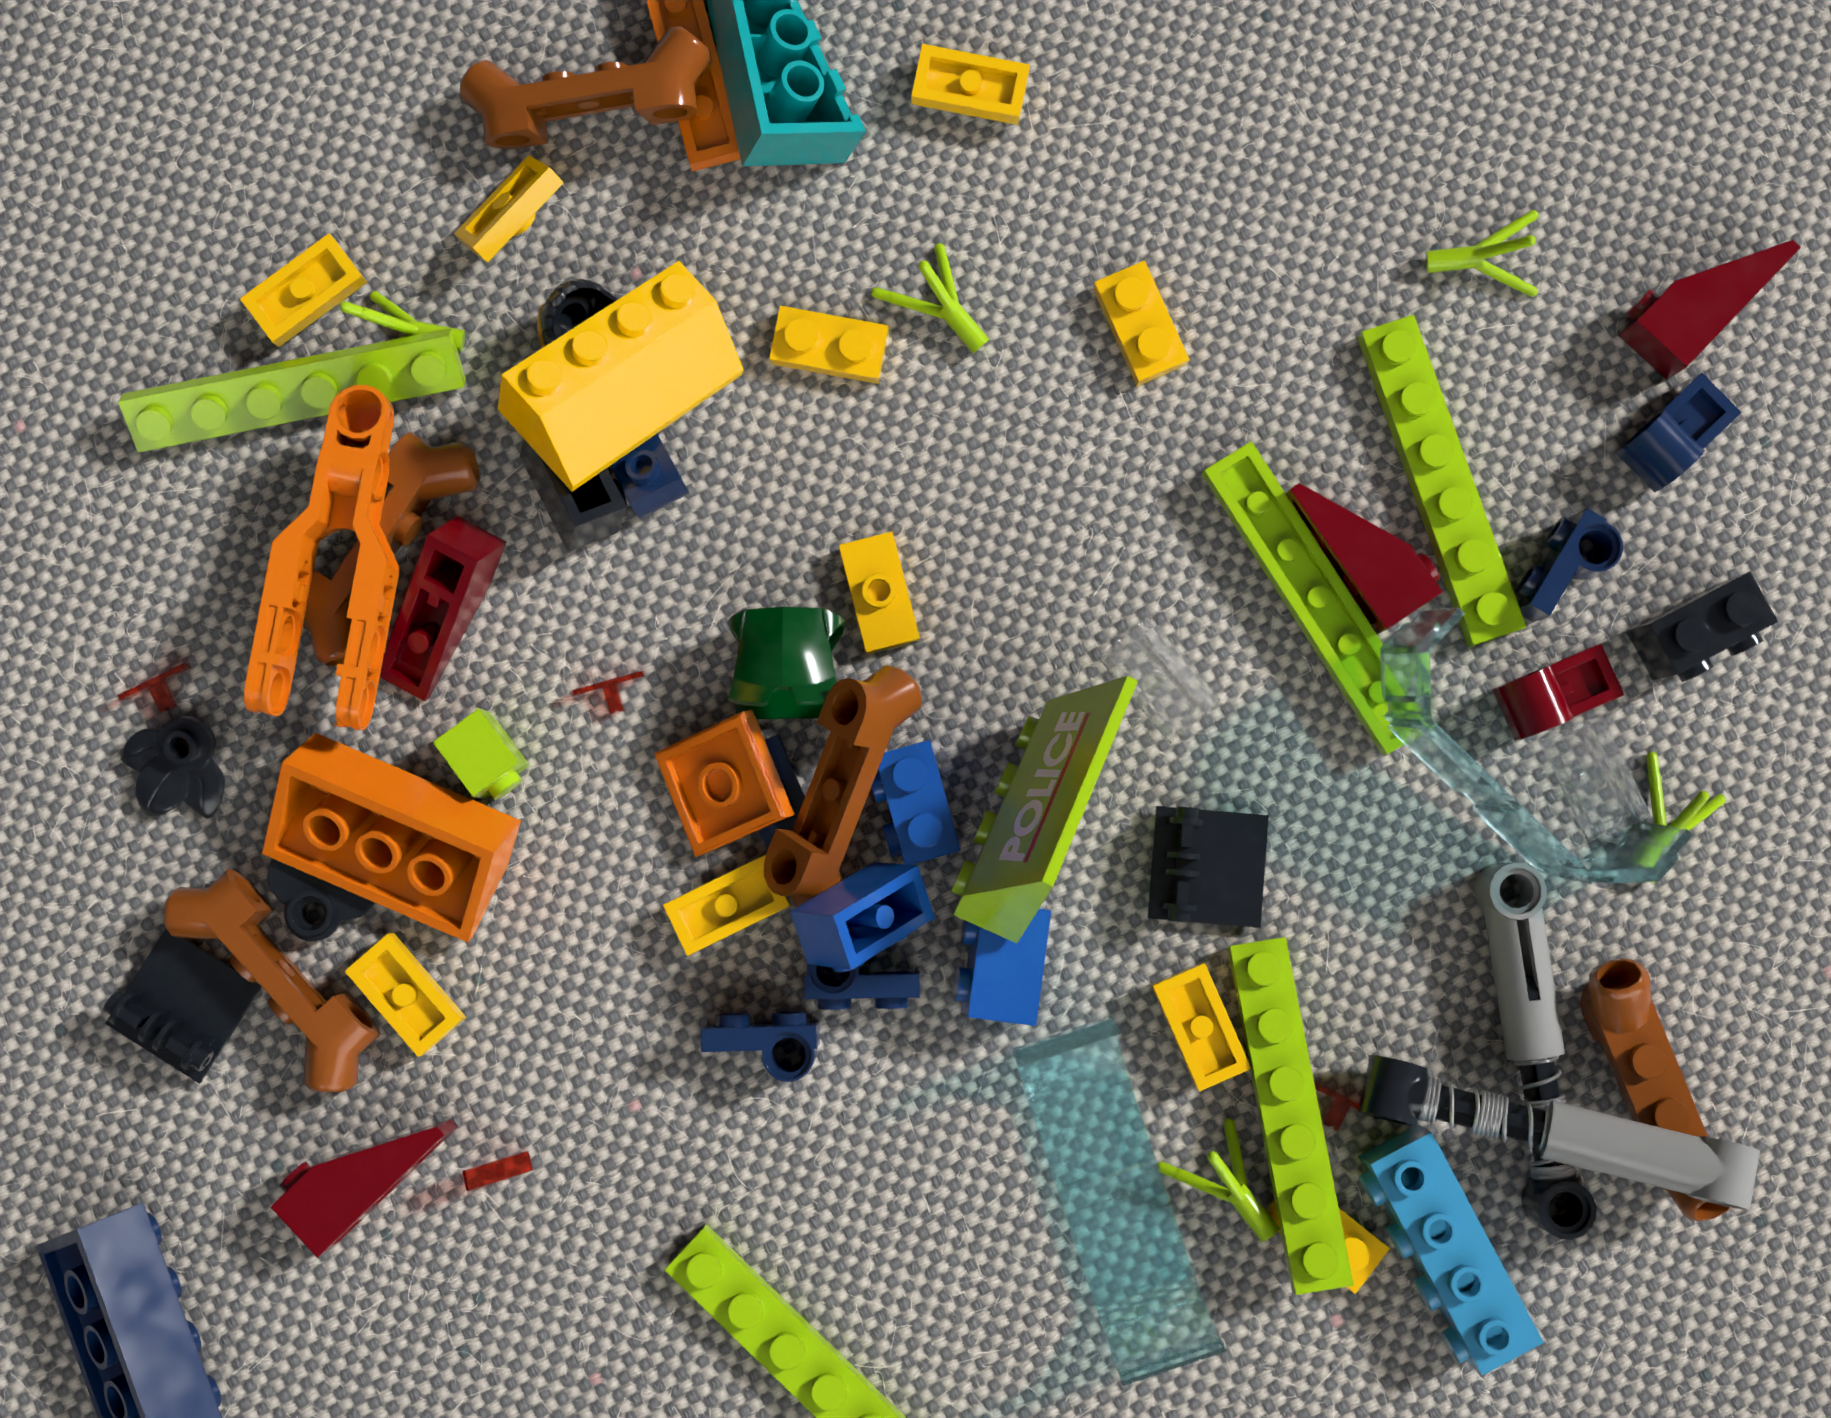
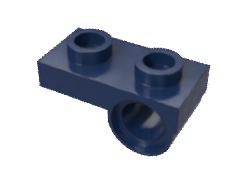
M1700 373L1689 381L1636 432L1616 454L1655 493L1669 485L1689 469L1705 452L1704 448L1741 411L1703 373Z
M658 433L611 465L631 507L639 519L689 494Z
M1585 508L1569 518L1562 516L1556 522L1544 545L1551 548L1541 566L1533 564L1517 587L1516 592L1522 595L1518 605L1524 618L1531 622H1536L1550 616L1571 579L1583 580L1611 569L1618 563L1623 553V541L1619 532L1606 522V518L1589 508ZM1581 538L1590 540L1596 546L1598 557L1595 564L1587 562L1579 552Z
M807 964V974L804 976V999H817L818 1009L821 1010L851 1009L852 999L874 998V1008L877 1009L908 1008L909 998H920V971L861 972V966L850 970V975L846 981L840 984H830L820 976L818 965Z
M804 1011L772 1013V1022L750 1023L749 1013L716 1014L715 1024H707L701 1028V1052L762 1050V1060L767 1072L775 1079L784 1082L799 1080L809 1072L816 1060L817 1048L820 1045L819 1021H806V1012ZM783 1038L798 1040L805 1048V1062L795 1068L781 1065L775 1056L776 1043Z

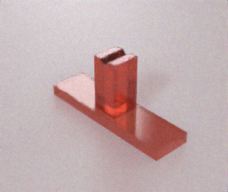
M182 663L117 696L119 700H128L149 689L159 711L166 712L169 708L176 707L177 704L165 681L192 667L190 663Z
M639 671L572 690L575 696L603 688L609 713L614 714L617 711H625L618 684L644 677L646 674L645 671Z
M1314 1080L1316 1090L1334 1098L1323 1123L1328 1127L1332 1126L1334 1130L1338 1131L1350 1106L1358 1110L1360 1102Z
M524 1151L463 1170L462 1173L466 1191H470L532 1171L533 1169L529 1151Z

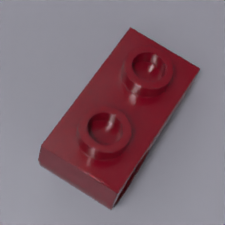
M1602 644L1587 648L1492 689L1515 741L1554 728L1579 714L1624 696Z

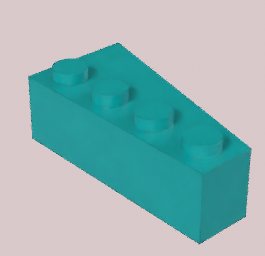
M706 0L742 166L845 163L867 131L859 115H852L843 96L846 87L837 69H830L819 46L822 37L814 20H808L805 17L798 0Z

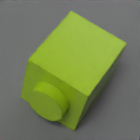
M480 708L433 741V744L472 797L486 799L491 795L494 800L505 796L522 782L518 774L530 766L493 714Z

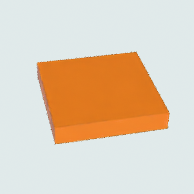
M753 710L740 712L654 753L695 857L707 854L795 815Z

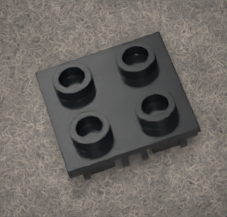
M1156 806L1147 918L1261 928L1269 815L1201 810L1193 807Z
M165 928L125 993L122 994L116 991L105 1003L103 1010L110 1014L105 1024L200 1084L262 986L257 982H249L232 966L189 939L171 936Z

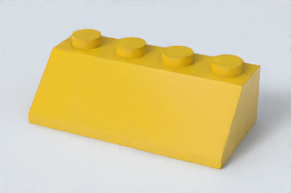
M677 261L501 374L497 409L570 491L573 492L742 376L744 369L716 300L680 261Z

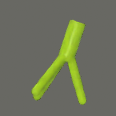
M1530 210L1474 246L1426 251L1425 264L1427 273L1474 268L1529 297L1536 296L1538 289L1535 286L1483 259L1533 246L1536 243V238L1533 235L1508 241L1504 240L1535 221L1539 216L1538 212Z
M937 243L934 246L941 281L928 261L922 260L918 264L919 270L942 306L879 287H874L871 290V295L874 298L944 319L973 354L990 340L958 301L945 246L942 243Z
M372 291L370 299L389 315L347 301H343L339 305L340 310L344 313L407 334L399 338L451 328L415 320L378 291ZM451 328L457 351L462 352L465 342V330Z
M1651 751L1646 755L1655 833L1633 873L1655 884L1678 839L1726 802V798L1724 795L1718 794L1708 801L1709 793L1707 791L1698 792L1667 828L1658 755Z
M1227 1118L1224 1121L1233 1174L1217 1152L1211 1151L1207 1155L1208 1161L1226 1187L1163 1161L1156 1164L1158 1172L1231 1203L1261 1242L1267 1241L1279 1231V1226L1248 1188L1239 1139L1233 1119Z

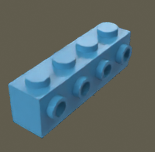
M1417 1124L1416 1127L1413 1126L1359 1155L1358 1158L1366 1171L1358 1176L1373 1205L1378 1207L1383 1204L1393 1222L1392 1225L1386 1227V1231L1403 1259L1409 1256L1412 1257L1421 1276L1413 1279L1414 1284L1430 1311L1439 1308L1449 1327L1441 1331V1334L1455 1360L1459 1364L1467 1361L1483 1376L1543 1344L1544 1342L1432 1132Z

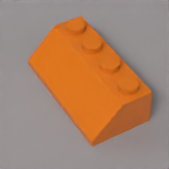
M315 732L282 762L262 854L468 943L472 939L506 871L521 820Z

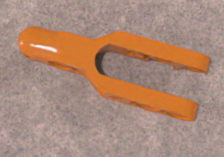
M354 385L342 390L335 396L329 407L309 506L272 541L244 688V704L249 712H264L266 715L280 716L285 710L291 692L319 542L334 532L350 530L356 533L360 542V548L346 618L352 620L344 663L337 664L335 674L340 676L341 679L336 701V723H334V726L344 728L349 726L356 730H365L371 720L400 572L398 561L380 526L389 477L388 451L394 424V409L390 400L377 388L368 385Z

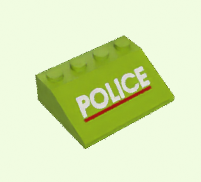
M1125 676L1047 701L1039 719L1028 715L1015 744L1016 747L1025 751L1018 766L1007 763L994 792L1004 798L998 813L995 814L987 810L974 837L973 842L983 846L975 864L965 859L951 892L961 896L953 915L1018 943L1054 886L1138 680Z

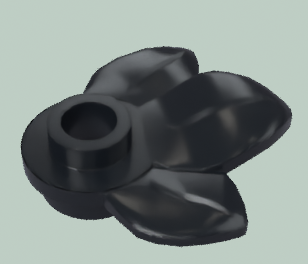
M178 717L167 722L162 729L145 728L136 732L125 744L121 761L128 767L140 771L136 781L135 795L139 806L147 816L153 817L165 814L179 806L182 801L206 819L213 817L218 811L225 790V777L219 766L212 759L216 748V738L212 729L206 723L194 717ZM179 737L184 738L189 743L190 751L188 755L181 749Z
M273 858L271 859L267 874L270 891L285 905L284 918L288 929L302 940L319 941L326 939L337 931L342 920L362 917L375 904V902ZM313 902L321 904L324 909V917L317 924L309 921L306 916L307 907Z

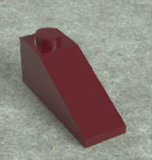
M1794 240L1676 280L1659 294H1656L1650 288L1627 310L1625 314L1632 321L1618 336L1664 379L1668 380L1685 369L1801 247Z
M1300 483L1286 493L1377 635L1443 593L1437 584L1440 576L1435 565L1424 553L1420 552L1417 554L1410 544Z
M459 516L427 535L384 653L380 678L423 701L430 698L490 587L506 546V541Z
M449 1119L330 1157L312 1167L305 1161L280 1183L279 1187L285 1193L270 1208L318 1258L334 1248L458 1127Z

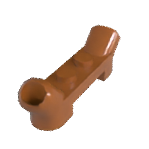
M672 26L668 28L644 63L628 66L622 62H605L595 66V72L575 75L567 71H555L543 75L540 82L521 85L495 63L488 60L477 62L468 68L460 81V97L465 104L482 116L486 145L500 149H516L548 144L546 124L548 121L635 107V111L652 126L689 119L698 113L694 86L712 63L711 52L708 47L681 26Z
M409 432L400 438L388 453V483L393 487L384 499L380 526L394 555L401 545L407 546L416 538L423 525L421 515L431 500L475 491L478 487L480 472L477 459L472 448L464 442L459 441L434 447L416 434ZM359 540L356 541L332 578L317 570L313 571L303 628L311 634L315 659L325 666H337V664L344 663L352 621L346 618L360 548Z
M886 665L864 681L851 678L841 679L831 687L826 696L817 723L828 729L830 734L793 830H775L764 862V878L767 886L777 895L790 896L795 907L842 881L839 872L840 866L892 732L921 709L922 694L920 687L914 678L904 670Z
M228 869L209 888L179 887L168 896L164 906V925L171 936L176 938L220 939L233 954L230 962L234 969L249 982L254 983L257 981L271 996L267 1001L271 1010L289 1025L295 1023L306 1035L303 1083L311 1091H349L358 1082L359 1053L381 1034L377 1024L350 992L332 996L328 1001L324 999L259 926L275 909L241 874Z
M1628 958L1608 960L1593 968L1589 974V982L1581 994L1580 1006L1582 1015L1592 1039L1601 1042L1632 1120L1697 1137H1708L1652 1002L1648 971L1642 964ZM1662 1188L1669 1193L1683 1216L1692 1221L1714 1219L1731 1209V1207L1689 1197L1684 1193Z

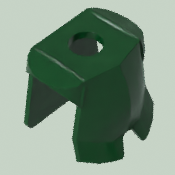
M808 607L745 609L731 616L727 620V626L739 643L728 702L737 704L736 714L753 710L757 720L818 719L827 694L831 687L837 683L832 651L845 630V620L824 608Z

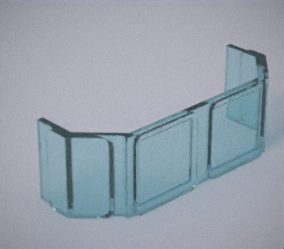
M1459 608L1420 611L1411 622L1401 625L1381 646V688L1383 700L1388 702V711L1383 717L1390 723L1387 726L1388 729L1447 786L1456 792L1463 793L1475 804L1473 810L1537 871L1592 884L1593 881L1600 883L1660 881L1679 859L1677 853L1690 840L1693 834L1688 829L1639 821L1606 858L1577 859L1432 720L1430 652L1465 614Z
M1109 1016L1012 1048V1052L1122 1385L1125 1386L1226 1352V1349L1215 1330L1195 1278L1126 1071L1117 1036L1121 1034L1119 1027L1114 1022L1113 1017Z

